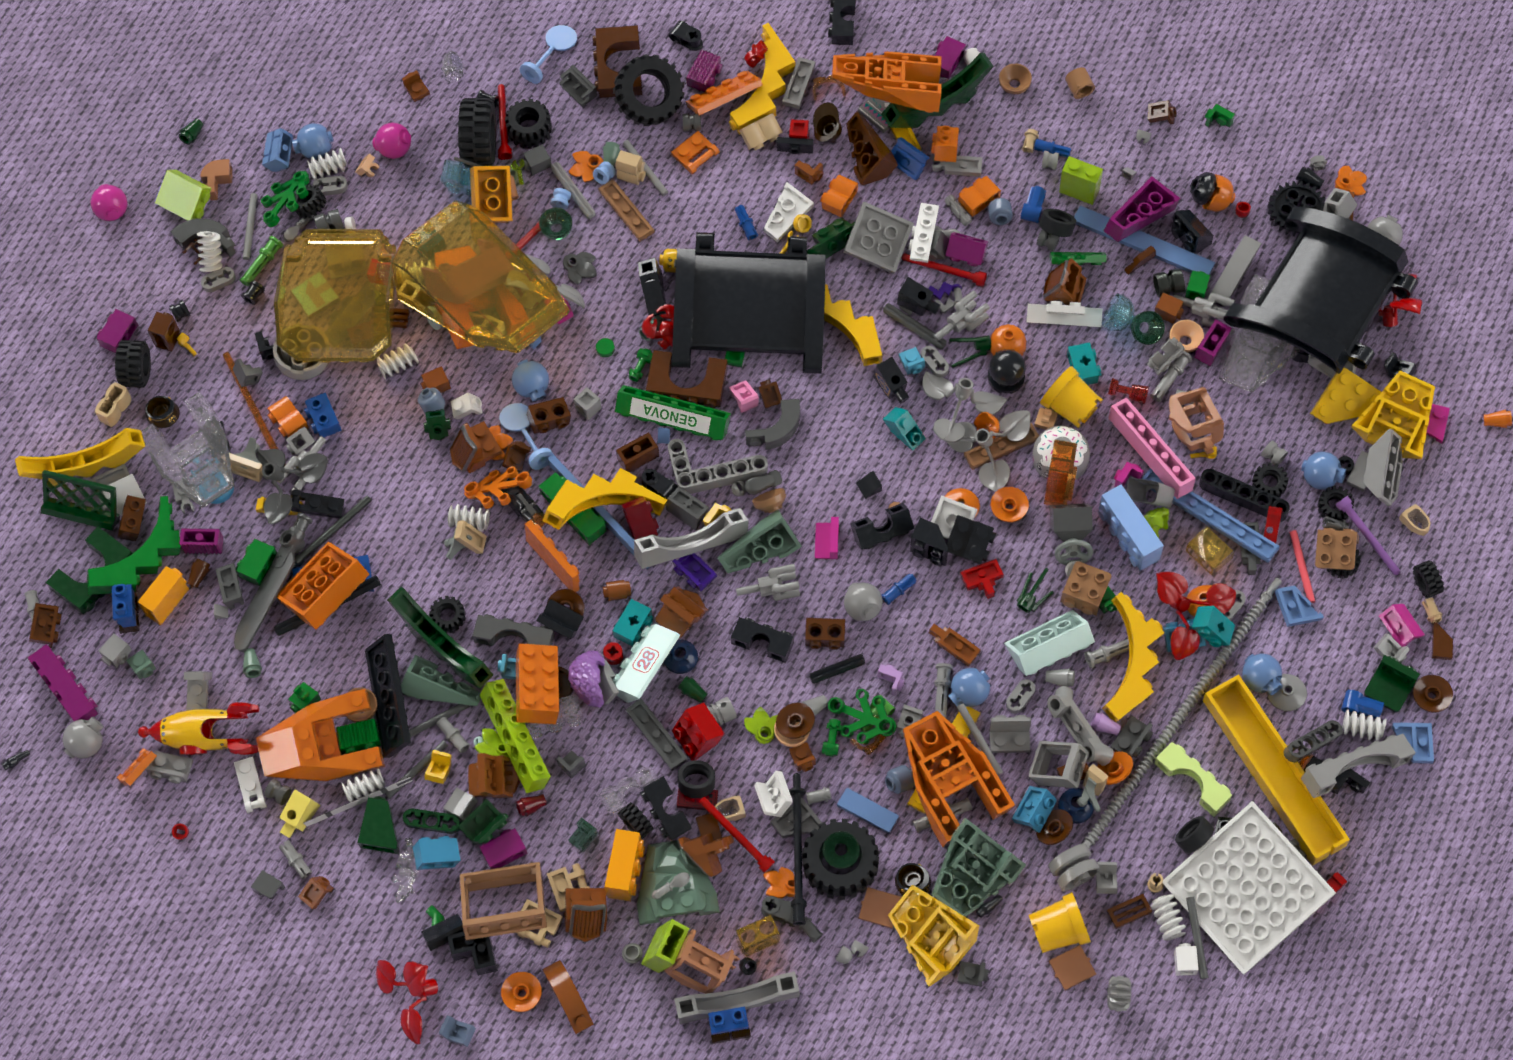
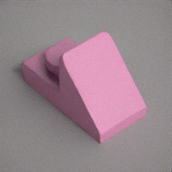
M746 380L729 387L730 393L736 399L741 413L758 406V394Z

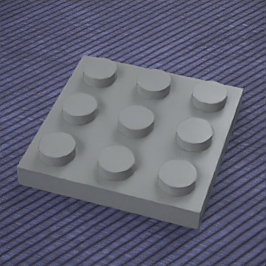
M863 202L843 253L894 274L914 223Z

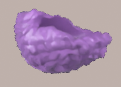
M589 650L576 657L569 666L568 680L571 683V688H573L580 699H583L586 705L601 708L604 700L599 686L601 671L598 666H605V659L598 651Z

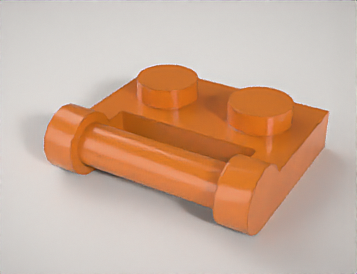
M699 131L695 132L671 151V155L691 174L695 173L697 168L713 155L716 156L720 153L717 146L712 144ZM706 148L708 149L707 152L701 155L693 163L689 162L703 150H705Z
M143 748L139 752L140 755L123 774L120 773L117 776V779L125 786H131L157 755Z

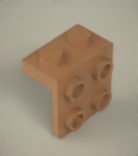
M1333 528L1318 529L1315 566L1321 569L1353 570L1355 568L1356 545L1359 544L1358 533L1352 529H1343V531H1336Z
M1080 561L1075 562L1063 589L1060 602L1068 608L1075 607L1084 614L1097 616L1102 598L1111 580V574Z

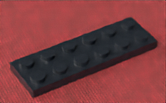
M384 634L365 649L371 689L378 704L376 718L384 758L394 756L411 743V734L408 728V718L404 706L392 634Z

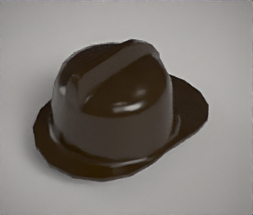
M823 103L814 112V136L818 141L836 143V139L842 133L838 109L833 103Z

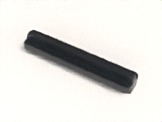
M862 654L850 657L810 673V680L813 684L864 665L865 659Z

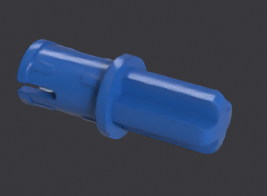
M1036 139L1034 150L1049 151L1052 154L1057 152L1059 156L1063 157L1070 156L1071 148L1057 145L1055 141L1047 142Z
M743 205L737 206L735 212L740 220L739 226L743 228L747 240L757 238L758 233L752 223L753 219L749 218Z
M908 574L898 583L894 582L893 586L882 594V599L887 605L900 595H904V592L916 583L917 580L914 575Z

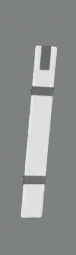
M411 777L405 778L306 821L304 824L310 826L368 801V797L380 796L413 780Z

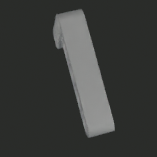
M673 439L668 444L669 458L676 484L690 494L731 485L738 480L744 482L752 477L766 475L768 472V461L763 455H755L691 470L684 442L680 439ZM674 449H681L679 452H673ZM680 465L685 466L683 469H678L677 467ZM756 465H763L764 467H763V468H756L755 466H756ZM739 469L745 470L743 473L737 472ZM721 473L727 474L725 477L718 476ZM701 478H708L707 481H700ZM683 482H689V483H690V484L687 485V486L681 485Z

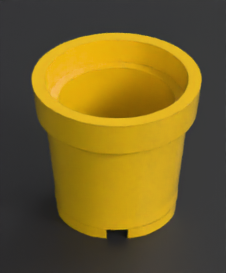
M1070 366L1048 389L1040 404L1047 409H1053L1079 429L1081 427L1079 423H1085L1098 409L1096 406L1097 402L1101 404L1103 399L1079 377L1077 370Z
M1072 892L1063 896L1062 900L1029 914L1042 953L1077 943L1080 945L1091 943Z

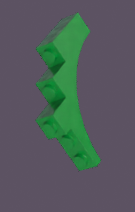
M160 496L157 523L150 537L137 551L117 563L88 569V594H111L112 586L118 584H131L134 592H136L137 585H140V575L158 573V568L162 567L161 556L179 555L181 549L179 530H174V521L170 520V514H172L173 510L172 503L168 502V496Z

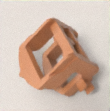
M1201 387L1189 392L1171 395L1169 399V420H1171L1172 428L1177 438L1190 451L1204 449L1206 454L1213 453L1212 447L1223 438L1224 422L1206 388ZM1190 402H1194V403L1191 404V405L1182 407V405H1184V404H1187V403H1190ZM1200 412L1204 413L1206 422L1192 426L1188 416ZM1187 433H1191L1192 437L1195 438L1210 433L1211 435L1198 440L1191 441Z
M692 929L687 933L674 965L665 969L664 972L680 982L681 985L705 994L712 993L725 981L729 969L733 970L736 968V966L732 965L733 960L736 962L740 958L734 955V950L732 949L719 955L693 941L696 930ZM682 963H685L711 977L708 986H705L675 969L680 967Z

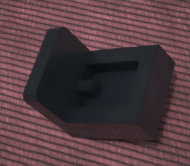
M1393 352L1384 363V368L1390 378H1394L1399 371L1412 376L1417 368L1415 363L1400 360L1396 353Z

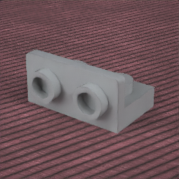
M154 751L157 757L145 769L151 778L156 780L167 778L175 784H180V782L187 783L193 764L192 758Z

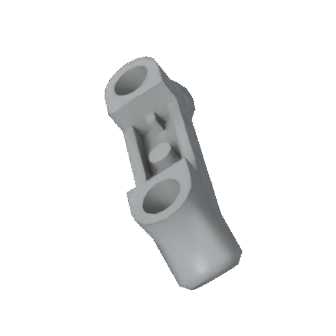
M1066 686L1056 689L1054 695L1050 696L1047 702L1048 709L1053 717L1060 718L1075 741L1089 752L1086 762L1094 761L1102 766L1110 763L1114 756L1113 749L1100 741L1074 703L1073 690Z

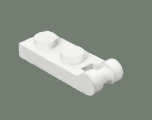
M253 756L234 762L247 813L253 812V809L266 808ZM257 796L258 800L251 802L250 798Z

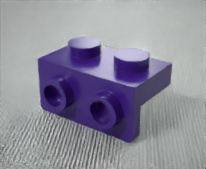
M695 553L672 561L674 564L673 570L680 577L684 575L688 579L686 582L693 589L697 588L700 592L717 577V574Z

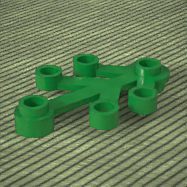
M306 171L296 172L291 180L283 184L279 182L274 183L271 186V190L277 195L273 197L266 195L261 199V203L265 208L278 202L272 211H267L263 215V221L268 227H274L279 223L280 218L277 214L285 204L290 212L298 209L299 205L296 202L295 190L301 199L309 194L306 185L310 179Z
M858 689L856 692V698L860 701L863 712L845 705V702L838 697H833L828 702V709L835 714L843 712L860 719L850 725L842 726L840 731L842 736L850 738L859 729L870 724L876 726L866 733L860 732L857 735V741L860 744L866 745L870 742V739L880 734L889 737L896 731V721L887 716L884 707L886 700L879 695L872 699V704L877 708L880 719L875 718L868 702L869 692L865 689ZM864 692V697L860 698V694ZM881 699V703L877 705V700ZM840 703V708L837 710L836 706ZM890 724V728L886 730V725ZM849 728V733L845 735V730ZM865 735L866 739L862 742L861 738Z

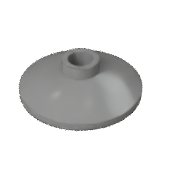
M1282 674L1280 683L1283 685L1282 688L1274 695H1270L1268 692L1267 695L1270 702L1276 708L1283 711H1294L1304 704L1307 698V690L1304 683L1298 677L1291 674ZM1285 688H1290L1292 692L1287 693Z

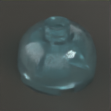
M1117 293L1109 304L1111 306L1109 310L1106 309L1102 320V326L1112 331H1122L1128 325L1132 326L1136 319L1133 302L1126 296Z

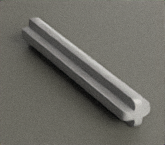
M555 162L552 164V172L563 187L571 193L572 199L586 218H593L595 216L594 209L560 163Z

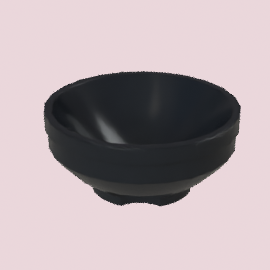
M1204 172L1192 180L1190 193L1196 203L1205 205L1212 197L1216 187L1215 174Z

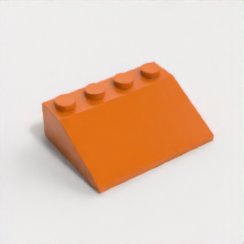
M328 541L283 587L276 598L306 624L316 630L365 581L369 573L357 559Z

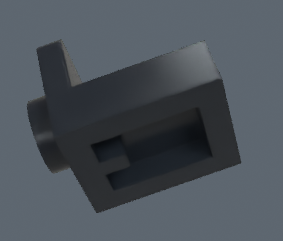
M262 331L254 333L262 360L274 359V345L270 346L268 337L264 338Z

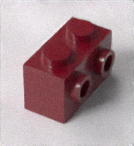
M639 497L621 504L634 540L649 535L658 536L657 529H659L656 518L651 516L650 512L653 511L650 501Z

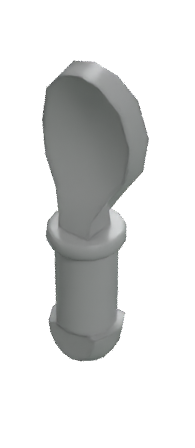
M313 215L312 218H308V216L306 219L302 218L299 222H296V226L288 228L283 234L286 241L295 239L299 229L302 230L308 222L312 221Z
M685 872L677 874L670 883L667 882L661 888L654 890L652 898L660 899L669 891H673V887L685 886L689 882V874Z

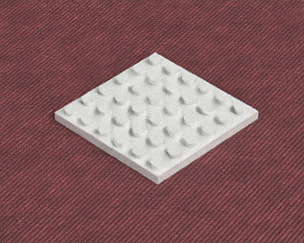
M1253 801L1163 880L1165 887L1174 894L1175 898L1187 911L1186 898L1194 897L1199 925L1243 975L1336 894Z

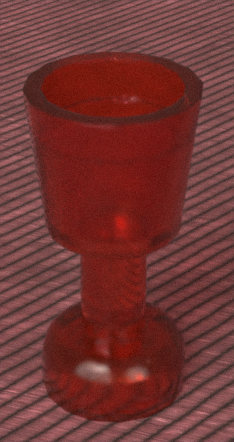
M1112 378L1108 395H1116L1117 392L1128 394L1131 400L1145 404L1149 386L1132 384L1131 387L1119 385V381Z

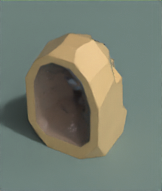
M1417 504L1409 507L1400 515V521L1411 532L1421 536L1429 532L1430 519Z
M740 796L723 799L715 805L728 821H736L746 817Z

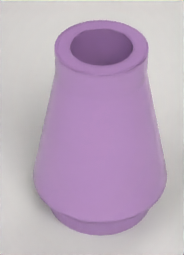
M1097 712L1090 724L1094 731L1115 736L1118 735L1121 728L1120 724H1117L1105 714Z

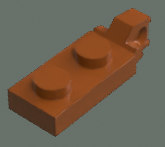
M933 624L929 629V634L935 637L934 641L937 645L968 667L981 652V649L950 627L941 629L936 624Z

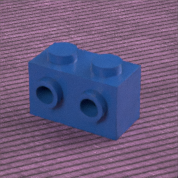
M326 392L305 400L307 408L304 411L307 418H312L314 422L310 424L314 434H319V436L325 438L342 431Z

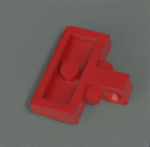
M997 559L960 572L967 590L978 587L979 591H984L987 599L995 597L993 588L996 584L995 581L1004 576Z

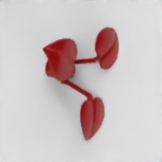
M1409 274L1417 279L1416 274ZM1393 293V302H1390V305L1384 306L1383 310L1380 308L1378 311V315L1382 316L1383 326L1393 327L1398 325V309L1420 314L1422 300L1403 298L1400 301H1396L1397 296Z
M1175 572L1156 573L1159 599L1176 609V614L1180 616L1186 628L1177 627L1171 636L1172 654L1175 660H1181L1192 655L1200 644L1198 632L1190 629V625L1182 612L1187 611L1190 604L1215 606L1221 613L1225 614L1234 605L1236 591L1226 584L1216 583L1206 593L1207 602L1191 600L1182 595L1188 590V582L1184 576Z
M379 960L377 962L376 978L382 992L387 994L393 991L394 986H407L412 996L420 997V999L409 1006V1010H402L400 1018L401 1026L406 1036L415 1044H420L422 1019L414 1007L422 1001H426L427 996L437 994L438 984L433 978L425 980L428 970L427 965L413 961L407 962L404 966L403 976L405 982L395 981L396 971L392 964L386 960Z

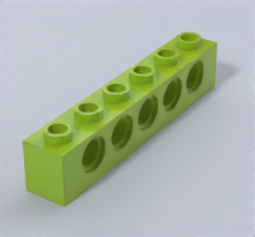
M504 679L487 682L480 693V698L525 792L530 793L544 789L551 776L525 723L516 722V704Z

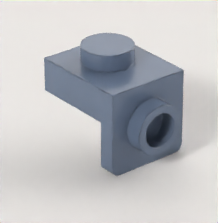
M447 1015L439 1034L450 1042L468 1047L476 1028L473 1025L457 1021Z

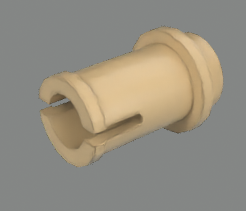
M1028 129L1024 134L1025 141L1022 151L1033 153L1034 145L1039 135L1037 130Z
M1434 598L1422 601V605L1428 615L1427 620L1431 624L1440 622L1442 620V613L1438 611Z
M1156 873L1152 874L1148 880L1147 886L1151 892L1158 893L1163 889V877L1159 873L1158 876H1156Z

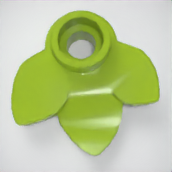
M760 706L754 712L753 718H744L745 728L748 732L754 734L759 743L768 744L774 738V725L777 715L769 717L767 712ZM761 733H766L767 737H763Z
M491 728L482 729L483 742L474 746L476 751L480 754L486 753L492 756L503 755L509 757L498 733Z

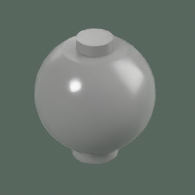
M1393 216L1377 217L1367 226L1398 245L1402 241V227L1397 223L1398 219Z
M856 582L848 587L844 596V607L850 617L857 621H869L875 618L881 611L883 604L882 595L874 585Z
M91 717L89 720L80 719L70 723L63 733L62 741L63 746L66 748L64 752L71 758L77 757L80 759L95 755L103 742V736L100 731L104 726L94 717Z

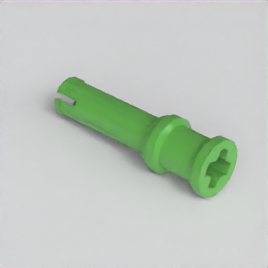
M270 236L268 243L259 250V256L242 278H240V282L249 287L250 282L257 277L267 262L274 259V255L279 248L284 246L283 243L274 236Z

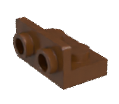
M35 603L29 642L49 644V648H52L53 643H57L59 632L55 631L56 625H60L62 616L61 613H58L59 606Z

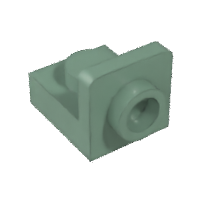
M140 650L126 660L139 679L151 676L153 670L156 669L143 650Z

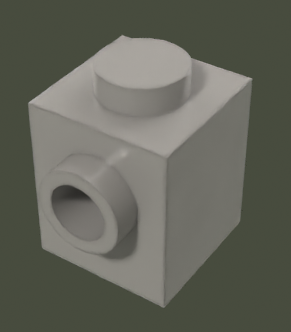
M113 633L98 651L102 656L101 660L106 665L110 666L112 664L117 668L126 662L132 649L125 641Z

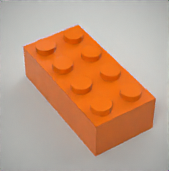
M519 643L516 653V722L556 724L559 714L558 646Z

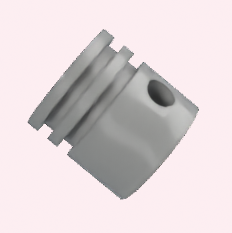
M728 697L714 702L715 705L710 704V707L707 706L720 726L723 725L722 722L725 724L737 718L735 709Z

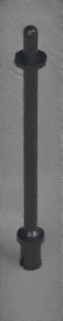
M794 773L793 788L789 789L790 795L793 796L795 898L791 901V907L793 908V925L801 926L806 924L805 907H807V901L803 899L801 796L806 794V790L801 788L800 774Z

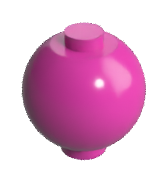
M394 122L387 123L379 128L372 144L374 149L379 151L384 157L397 159L409 151L411 135L403 125Z
M108 184L99 186L92 194L90 201L93 213L104 221H115L121 218L126 212L128 205L125 193L120 188Z

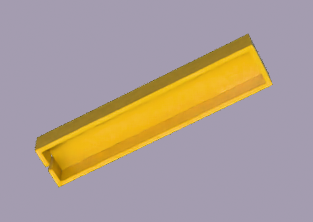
M1238 674L1206 692L1203 698L1204 704L1293 838L1298 841L1299 847L1305 852L1311 865L1313 866L1326 859L1329 854L1333 855L1345 848L1350 841L1349 837L1322 797H1312L1301 780L1305 772L1298 762H1290L1285 758L1284 749L1287 745L1240 675Z

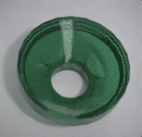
M550 208L543 212L539 219L540 230L549 239H563L571 232L572 217L562 208ZM559 224L562 229L559 232H553L551 226Z
M1154 311L1140 312L1131 323V333L1134 339L1141 344H1155L1164 334V321ZM1146 322L1149 326L1146 333L1140 331V324Z
M834 832L827 837L823 844L824 858L835 868L850 867L859 857V843L848 832ZM843 843L847 846V852L844 855H838L835 852L837 844Z

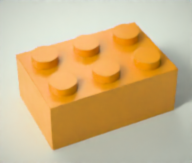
M473 166L470 168L472 223H508L513 221L510 166Z
M616 829L604 886L607 898L631 902L632 896H636V877H639L641 873L640 857L643 858L645 852L644 840H641L639 832Z

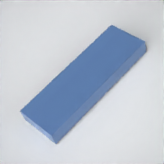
M849 788L845 789L837 803V806L888 834H890L899 818V815Z

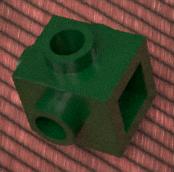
M444 409L426 412L427 422H423L425 434L429 433L430 439L442 440L448 437L451 423L450 418L446 419Z

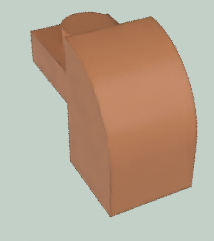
M229 159L211 161L201 171L200 178L202 183L212 188L210 200H218V184L232 183V165Z

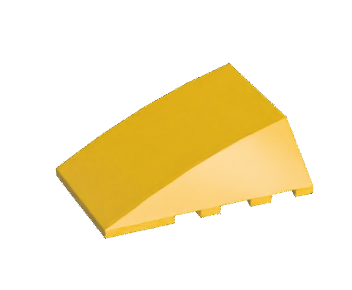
M1399 371L1351 427L1365 442L1372 445L1388 429H1392L1402 437V443L1400 444L1402 458L1422 459L1435 386L1403 371Z
M915 885L910 886L888 914L900 938L904 939L908 952L916 960V966L924 974L928 986H932L952 972L977 941L978 924Z

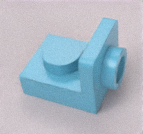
M916 347L899 353V358L907 375L911 373L918 374L925 368V360L921 358Z

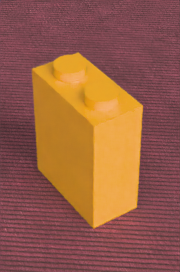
M165 566L138 601L145 616L159 625H162L189 590L186 585L187 581L182 577L183 574L178 569H171Z

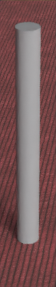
M629 140L623 142V146L629 153L640 156ZM645 162L644 171H646L647 177L661 195L665 196L668 194V190Z
M256 193L250 194L243 250L244 260H250L258 196Z
M964 703L957 706L980 749L985 753L996 774L1003 773Z

